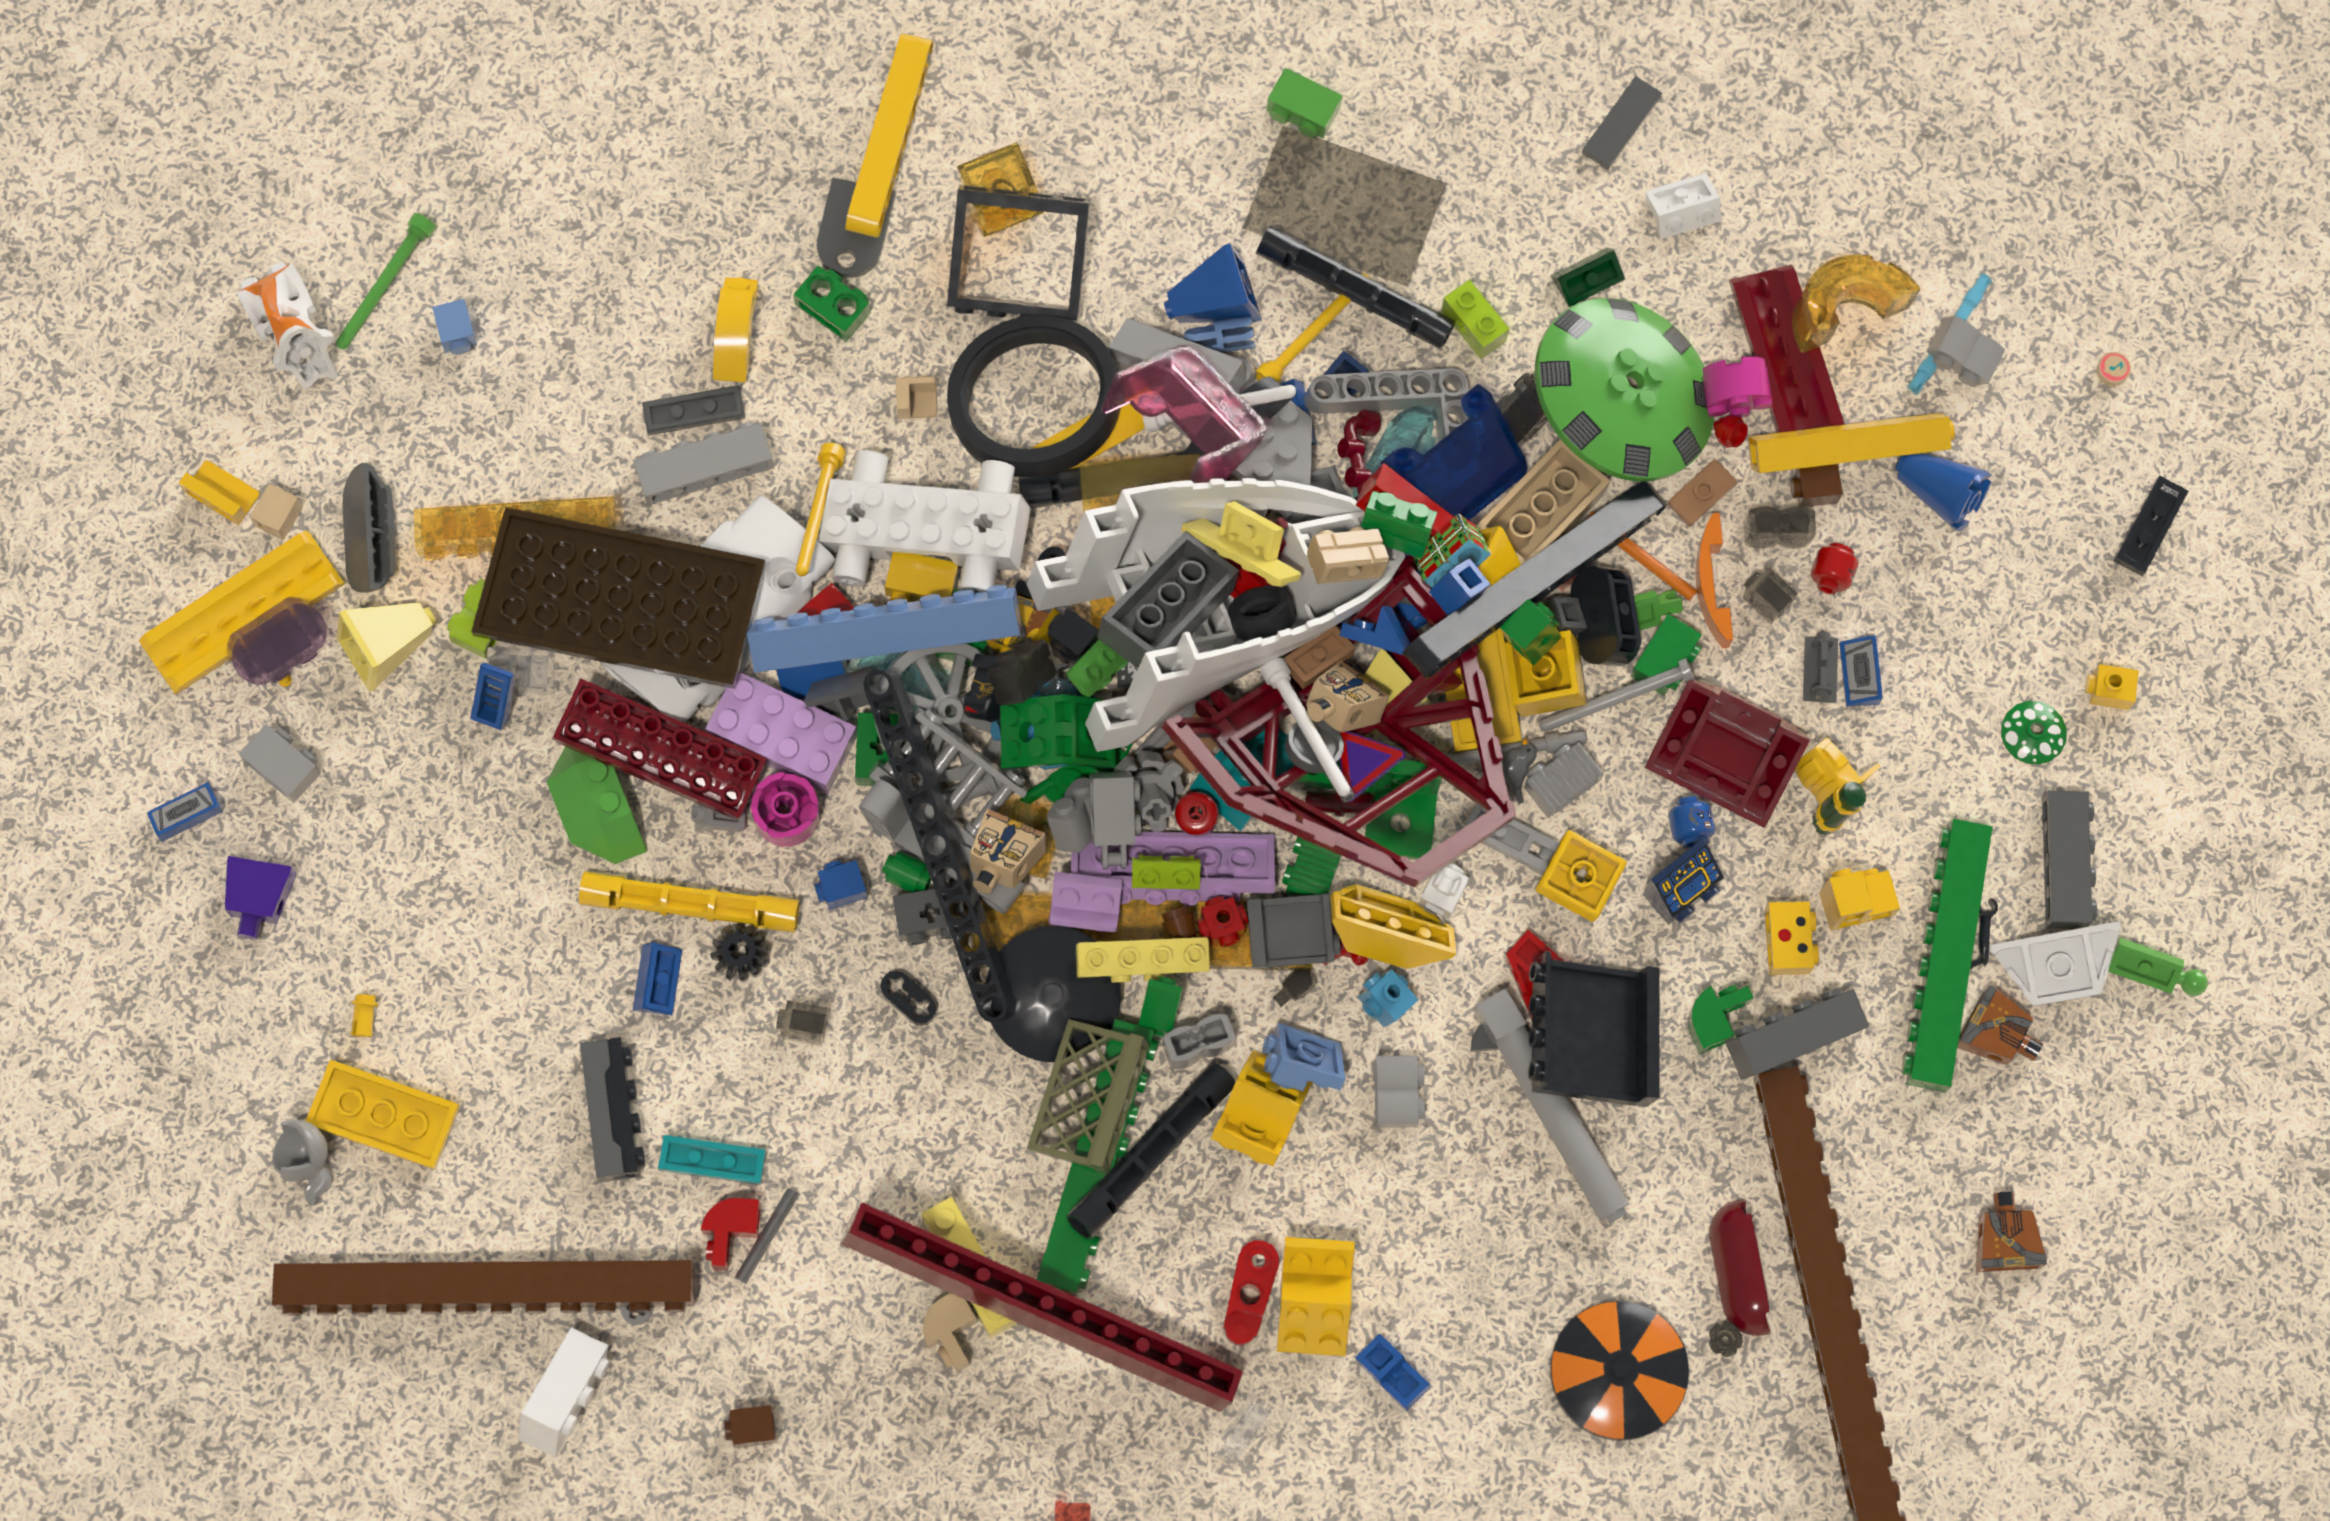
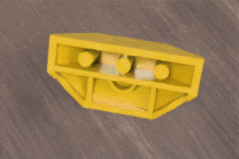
M1358 884L1345 887L1340 891H1334L1330 896L1332 922L1347 952L1404 969L1451 959L1456 955L1454 928L1447 923L1442 924L1434 914L1414 901Z

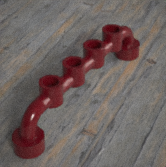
M1363 409L1356 416L1346 421L1343 428L1344 438L1339 441L1337 447L1338 455L1341 458L1350 459L1351 467L1346 470L1344 480L1348 487L1357 488L1358 496L1354 498L1356 501L1363 484L1372 476L1371 471L1365 469L1363 461L1365 444L1362 440H1358L1357 434L1368 437L1377 435L1381 427V418L1379 413L1373 410ZM1405 555L1406 557L1393 576V579L1403 573L1409 566H1412L1417 572L1413 556Z

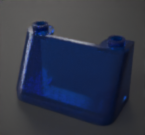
M1477 384L1468 391L1461 400L1462 410L1469 418L1424 455L1415 449L1404 447L1395 450L1381 461V465L1383 463L1453 517L1457 515L1461 523L1459 514L1471 520L1518 482L1528 469L1525 454L1496 400L1480 384Z

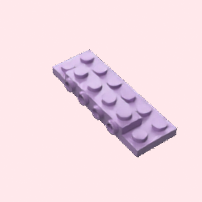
M1141 832V834L1135 835V844L1126 845V869H1121L1119 865L1108 866V869L1102 870L1100 846H1094L1092 841L1082 851L1078 853L1071 852L1072 874L1123 880L1120 904H1126L1131 899L1146 900L1152 905L1162 904L1165 900H1179L1184 905L1192 906L1199 901H1208L1219 896H1224L1225 900L1234 897L1235 902H1240V893H1275L1274 834L1209 833L1197 837L1185 832ZM1119 845L1108 846V852H1119ZM1139 854H1143V856H1163V861H1169L1170 856L1190 857V855H1194V859H1200L1201 861L1200 889L1132 888V857H1139Z

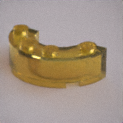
M1861 254L1834 258L1815 271L1796 303L1793 313V333L1801 353L1828 343L1840 324L1836 313L1838 305L1846 303L1862 304L1874 310L1883 320L1909 309L1921 288L1908 273L1891 262L1886 265L1873 260V256Z

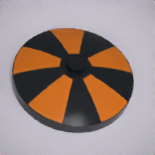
M1610 1301L1596 1304L1583 1310L1564 1327L1555 1342L1551 1354L1550 1380L1559 1406L1566 1416L1579 1428L1602 1439L1628 1441L1645 1437L1657 1431L1678 1411L1688 1387L1689 1363L1685 1347L1678 1333L1661 1315L1640 1304L1626 1301Z

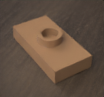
M1714 459L1673 496L1667 505L1691 527L1737 485L1738 481Z

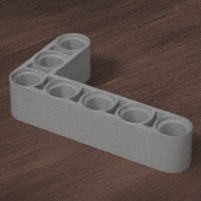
M1458 369L1320 375L1312 380L1304 395L1305 406L1309 411L1316 414L1359 412L1363 409L1389 411L1434 408L1439 453L1443 464L1450 469L1462 468L1467 464L1475 451L1476 442L1468 381L1463 372ZM1448 383L1453 385L1456 389V392L1452 393L1447 391L1444 388L1443 384ZM1411 385L1420 386L1425 394L1415 393ZM1379 387L1389 388L1393 395L1386 396L1382 394ZM1353 388L1357 390L1361 397L1350 396L1347 389ZM1314 390L1324 391L1328 395V399L1317 397ZM1453 414L1457 416L1460 423H1452L1447 415ZM1457 445L1461 447L1464 455L1454 453L1451 446Z
M878 779L858 806L872 831L878 837H886L891 841L890 845L899 851L925 862L901 793L886 781ZM941 836L937 837L934 843L935 850L939 854H942L946 847L945 841ZM960 843L974 881L978 874L974 873L970 867L971 849ZM950 868L946 872V880L955 885L957 874ZM1020 881L1016 887L1008 888L996 883L990 894H984L978 890L977 892L980 901L994 910L1006 914L1025 888V885Z

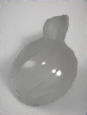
M295 1119L285 1120L281 1122L283 1133L274 1147L272 1156L273 1166L281 1174L280 1177L284 1181L299 1182L308 1180L309 1183L305 1188L304 1195L309 1205L313 1206L317 1198L326 1193L332 1184V1175L324 1167L328 1154V1145L320 1130L310 1122Z

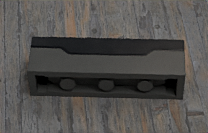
M621 1037L580 1043L596 1178L599 1183L641 1177L640 1168L646 1167L643 1146L637 1147L635 1134L641 1133L639 1113L632 1112L631 1100H637L635 1080H628L627 1067L633 1066L631 1047H624Z

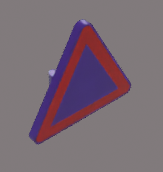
M1339 732L1344 742V751L1340 757L1341 772L1355 794L1354 798L1348 802L1353 801L1401 762L1406 756L1405 752L1350 732Z

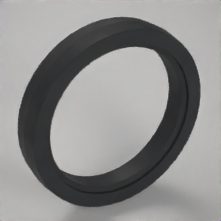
M1023 316L991 327L975 338L964 349L957 359L948 381V412L952 427L961 444L981 464L987 460L1002 461L1015 467L1014 476L1017 477L1048 476L1077 466L1093 455L1105 443L1119 417L1121 409V381L1117 366L1108 348L1098 336L1086 327L1057 316ZM1030 344H1053L1075 351L1084 357L1098 374L1100 393L1092 415L1073 435L1050 446L1020 449L997 443L977 428L969 413L970 394L978 376L990 362L1007 351Z

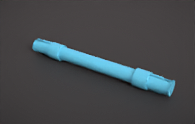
M1986 274L1979 275L1974 286L1964 296L1963 302L1954 316L1965 321L1968 319L1973 309L1977 308L1981 302L1984 292L1992 283V279H1988L1989 276ZM1928 355L1921 362L1916 370V375L1907 386L1908 390L1919 394L1927 380L1931 379L1937 369V365L1933 362V357Z

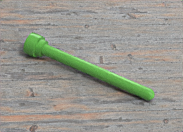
M414 212L407 225L409 227L406 230L408 235L336 340V346L339 349L348 348L419 241L423 242L425 238H430L436 229V225L423 215Z

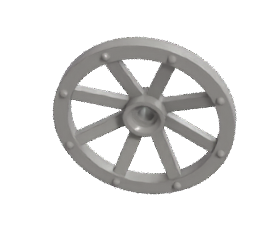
M967 644L906 651L898 656L887 668V670L895 671L901 675L914 662L934 698L930 700L907 692L911 705L926 710L930 708L944 719L942 725L964 741L965 739L959 725L960 722L991 734V722L968 718L963 709L966 695L958 698L965 661L968 659L973 663L976 653L985 655L981 651ZM939 652L955 654L946 694L924 656ZM882 676L878 689L884 694L888 689L889 683L887 678ZM946 706L951 708V714L948 717L945 715ZM875 722V727H876V731H877L878 737H879L880 742H881V744H882V746H883V748H884V745H883V742H882L880 733H879V731H878V728H877V725H876V722ZM933 732L926 748L932 764L943 740L935 732ZM991 736L987 745L980 753L992 761L1001 750V741H995ZM959 751L958 756L962 766L944 770L937 779L938 782L964 779L975 762ZM916 772L913 775L918 778H922L921 774L918 772Z

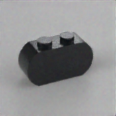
M1599 566L1586 567L1577 574L1570 589L1571 597L1578 598L1587 625L1585 630L1577 634L1580 655L1590 664L1625 666L1636 657L1641 646L1631 577L1621 569Z

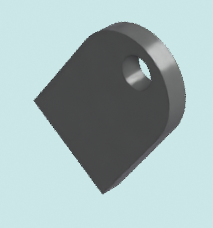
M832 177L817 237L818 256L827 270H833L840 277L855 278L868 273L877 265L882 254L896 197L895 190L892 191L878 238L845 230L847 214L857 182ZM843 253H849L855 258L854 264L848 268L839 266L836 260Z

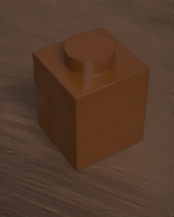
M1838 464L1797 469L1794 478L1790 480V491L1792 498H1798L1799 508L1836 504L1839 502L1843 491Z
M771 1405L729 1410L730 1419L724 1420L726 1441L732 1440L735 1449L777 1443L774 1414Z

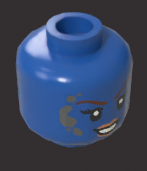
M1695 796L1679 799L1677 801L1678 806L1672 808L1668 813L1673 840L1683 844V847L1687 849L1694 846L1701 839L1708 844L1710 842L1709 838L1716 831L1710 805L1706 802L1697 801Z

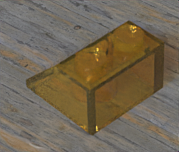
M1017 142L957 166L962 185L1038 193ZM967 203L970 214L983 237L1044 213L1042 211Z

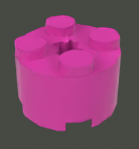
M1741 357L1742 362L1727 365L1725 360L1709 364L1702 369V383L1709 417H1718L1730 413V415L1743 418L1750 416V410H1762L1772 407L1770 381L1764 358Z
M779 772L767 776L757 785L750 809L756 829L766 841L779 847H792L805 842L814 834L820 820V807L813 786L805 778ZM783 805H787L788 809L792 807L791 812L780 814V807Z

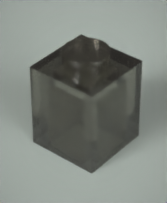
M1768 567L1762 574L1756 571L1745 582L1744 587L1747 589L1742 599L1772 625L1794 603L1798 593Z
M787 1000L785 1010L779 1009L776 1029L781 1030L780 1034L783 1040L822 1047L829 1017L828 1007Z

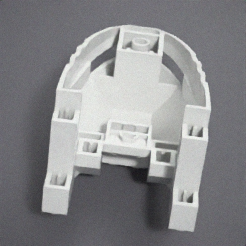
M1242 478L1241 481H1224V479H1210L1207 483L1193 484L1192 480L1123 489L1116 505L1084 511L1066 556L1035 561L1026 584L1038 611L1114 596L1117 602L1184 533L1181 531L1183 523L1204 518L1221 527L1226 503L1235 501L1262 517H1265L1268 509L1324 517L1296 524L1288 523L1289 527L1283 532L1286 546L1278 560L1301 572L1300 580L1287 583L1285 586H1279L1287 590L1296 614L1295 623L1292 627L1279 631L1277 635L1265 639L1259 637L1246 642L1238 639L1233 631L1228 615L1229 605L1234 600L1229 595L1192 635L1189 632H1184L1177 646L1146 652L1126 696L1094 703L1085 725L1096 751L1100 752L1130 745L1155 726L1192 703L1302 646L1349 618L1386 589L1404 561L1405 554L1385 547L1389 556V562L1382 578L1317 584L1313 568H1311L1307 557V550L1313 535H1317L1324 530L1339 533L1348 532L1355 527H1361L1365 512L1356 506L1357 501L1355 499L1318 487L1283 480L1256 481L1254 478Z

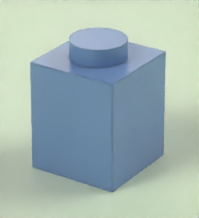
M465 299L432 307L445 353L463 354L468 352L472 346L477 345Z

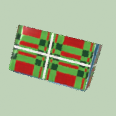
M1460 514L1463 526L1456 515L1428 541L1422 559L1413 557L1422 580L1432 588L1450 570L1470 558L1478 567L1491 555L1479 527Z

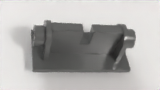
M1818 632L1817 637L1805 636L1803 701L1837 702L1838 639L1830 638L1831 634L1829 632Z

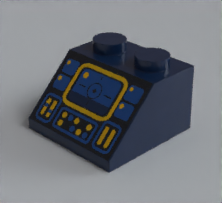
M1701 839L1649 881L1643 896L1668 925L1675 920L1681 924L1695 912L1692 906L1701 899L1707 903L1721 892L1718 886L1723 881L1724 876L1707 843Z

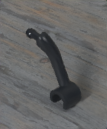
M1994 899L1988 900L1992 910L1991 913L1984 912L1980 905L1979 958L1971 961L1970 970L1981 964L1984 967L1988 964L1991 918L1998 911V904Z

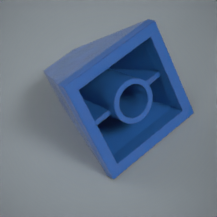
M1230 243L1223 245L1167 292L1168 300L1163 302L1168 318L1170 320L1175 318L1179 323H1212L1213 321L1252 316V322L1262 320L1244 260Z

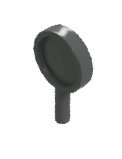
M1324 720L1320 722L1312 721L1337 764L1344 751V742L1340 733ZM1296 722L1285 739V751L1288 758L1297 767L1306 772L1325 773L1327 776ZM1350 788V793L1347 796L1340 797L1343 802H1348L1354 798L1355 794Z

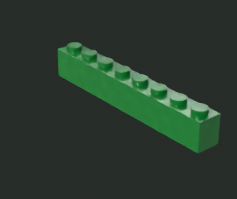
M1952 819L1947 828L1942 827L1938 847L1944 848L1942 860L1937 859L1933 873V879L1938 880L1937 892H1931L1928 903V911L1933 912L1932 923L1926 924L1923 934V944L1928 945L1926 957L1921 956L1917 976L1923 977L1921 989L1915 990L1912 1001V1009H1917L1916 1022L1911 1021L1908 1027L1907 1041L1912 1042L1910 1055L1905 1054L1901 1069V1074L1907 1075L1905 1085L1945 1093L1952 1086L1993 826Z
M1118 1019L1114 1020L1111 1031L1126 1035L1132 1033L1143 1036L1150 1046L1110 1171L1116 1165L1117 1158H1121L1127 1152L1130 1139L1124 1137L1127 1125L1134 1126L1140 1106L1134 1105L1137 1092L1144 1094L1149 1074L1143 1071L1146 1061L1154 1060L1159 1043L1153 1040L1154 1030ZM1115 1040L1108 1042L1104 1054L1107 1061L1120 1055L1124 1043ZM1117 1064L1111 1067L1113 1073L1115 1072ZM1108 1070L1098 1074L1094 1087L1097 1094L1110 1087L1112 1078ZM1104 1097L1103 1099H1101V1102H1102L1103 1106H1104L1106 1097ZM1097 1102L1088 1107L1084 1120L1086 1126L1100 1119L1102 1111ZM1096 1129L1090 1132L1092 1137H1094ZM1087 1135L1079 1138L1074 1155L1087 1158L1091 1147ZM1071 1163L1037 1280L1073 1296H1077L1079 1288L1086 1289L1091 1270L1085 1268L1088 1256L1095 1257L1101 1237L1094 1236L1091 1240L1082 1237L1068 1223L1066 1215L1107 1174L1096 1172L1093 1168Z

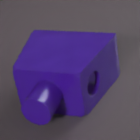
M228 856L225 911L230 917L240 918L237 936L256 940L261 922L278 923L296 879L297 873L292 866Z

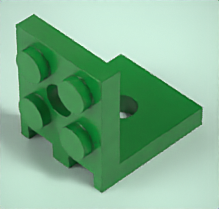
M1062 694L1000 701L1001 769L1051 765H1072L1103 769L1116 768L1115 748L1097 752L1091 736L1088 737L1085 725L1094 703L1106 699ZM1030 725H1033L1034 736L1029 740L1028 729Z
M1402 760L1371 785L1369 795L1374 794L1375 801H1378L1427 767L1418 760ZM1438 776L1366 824L1365 836L1401 857L1406 856L1408 859L1417 860L1432 849L1437 794L1443 778ZM1398 815L1406 817L1410 823L1409 829L1405 832L1393 830L1390 824L1393 817Z

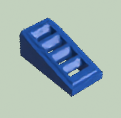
M486 663L480 665L470 716L471 720L498 730L503 729L509 721L511 713L513 673ZM489 676L494 677V678L499 679V680H502V681H504V682H500V681H498V680L492 679V678H490ZM488 684L502 689V691L488 686ZM487 693L499 697L500 699L487 695ZM487 702H489V703H491V704H494V705H497V706H499V707H495V706H493V705L487 704Z

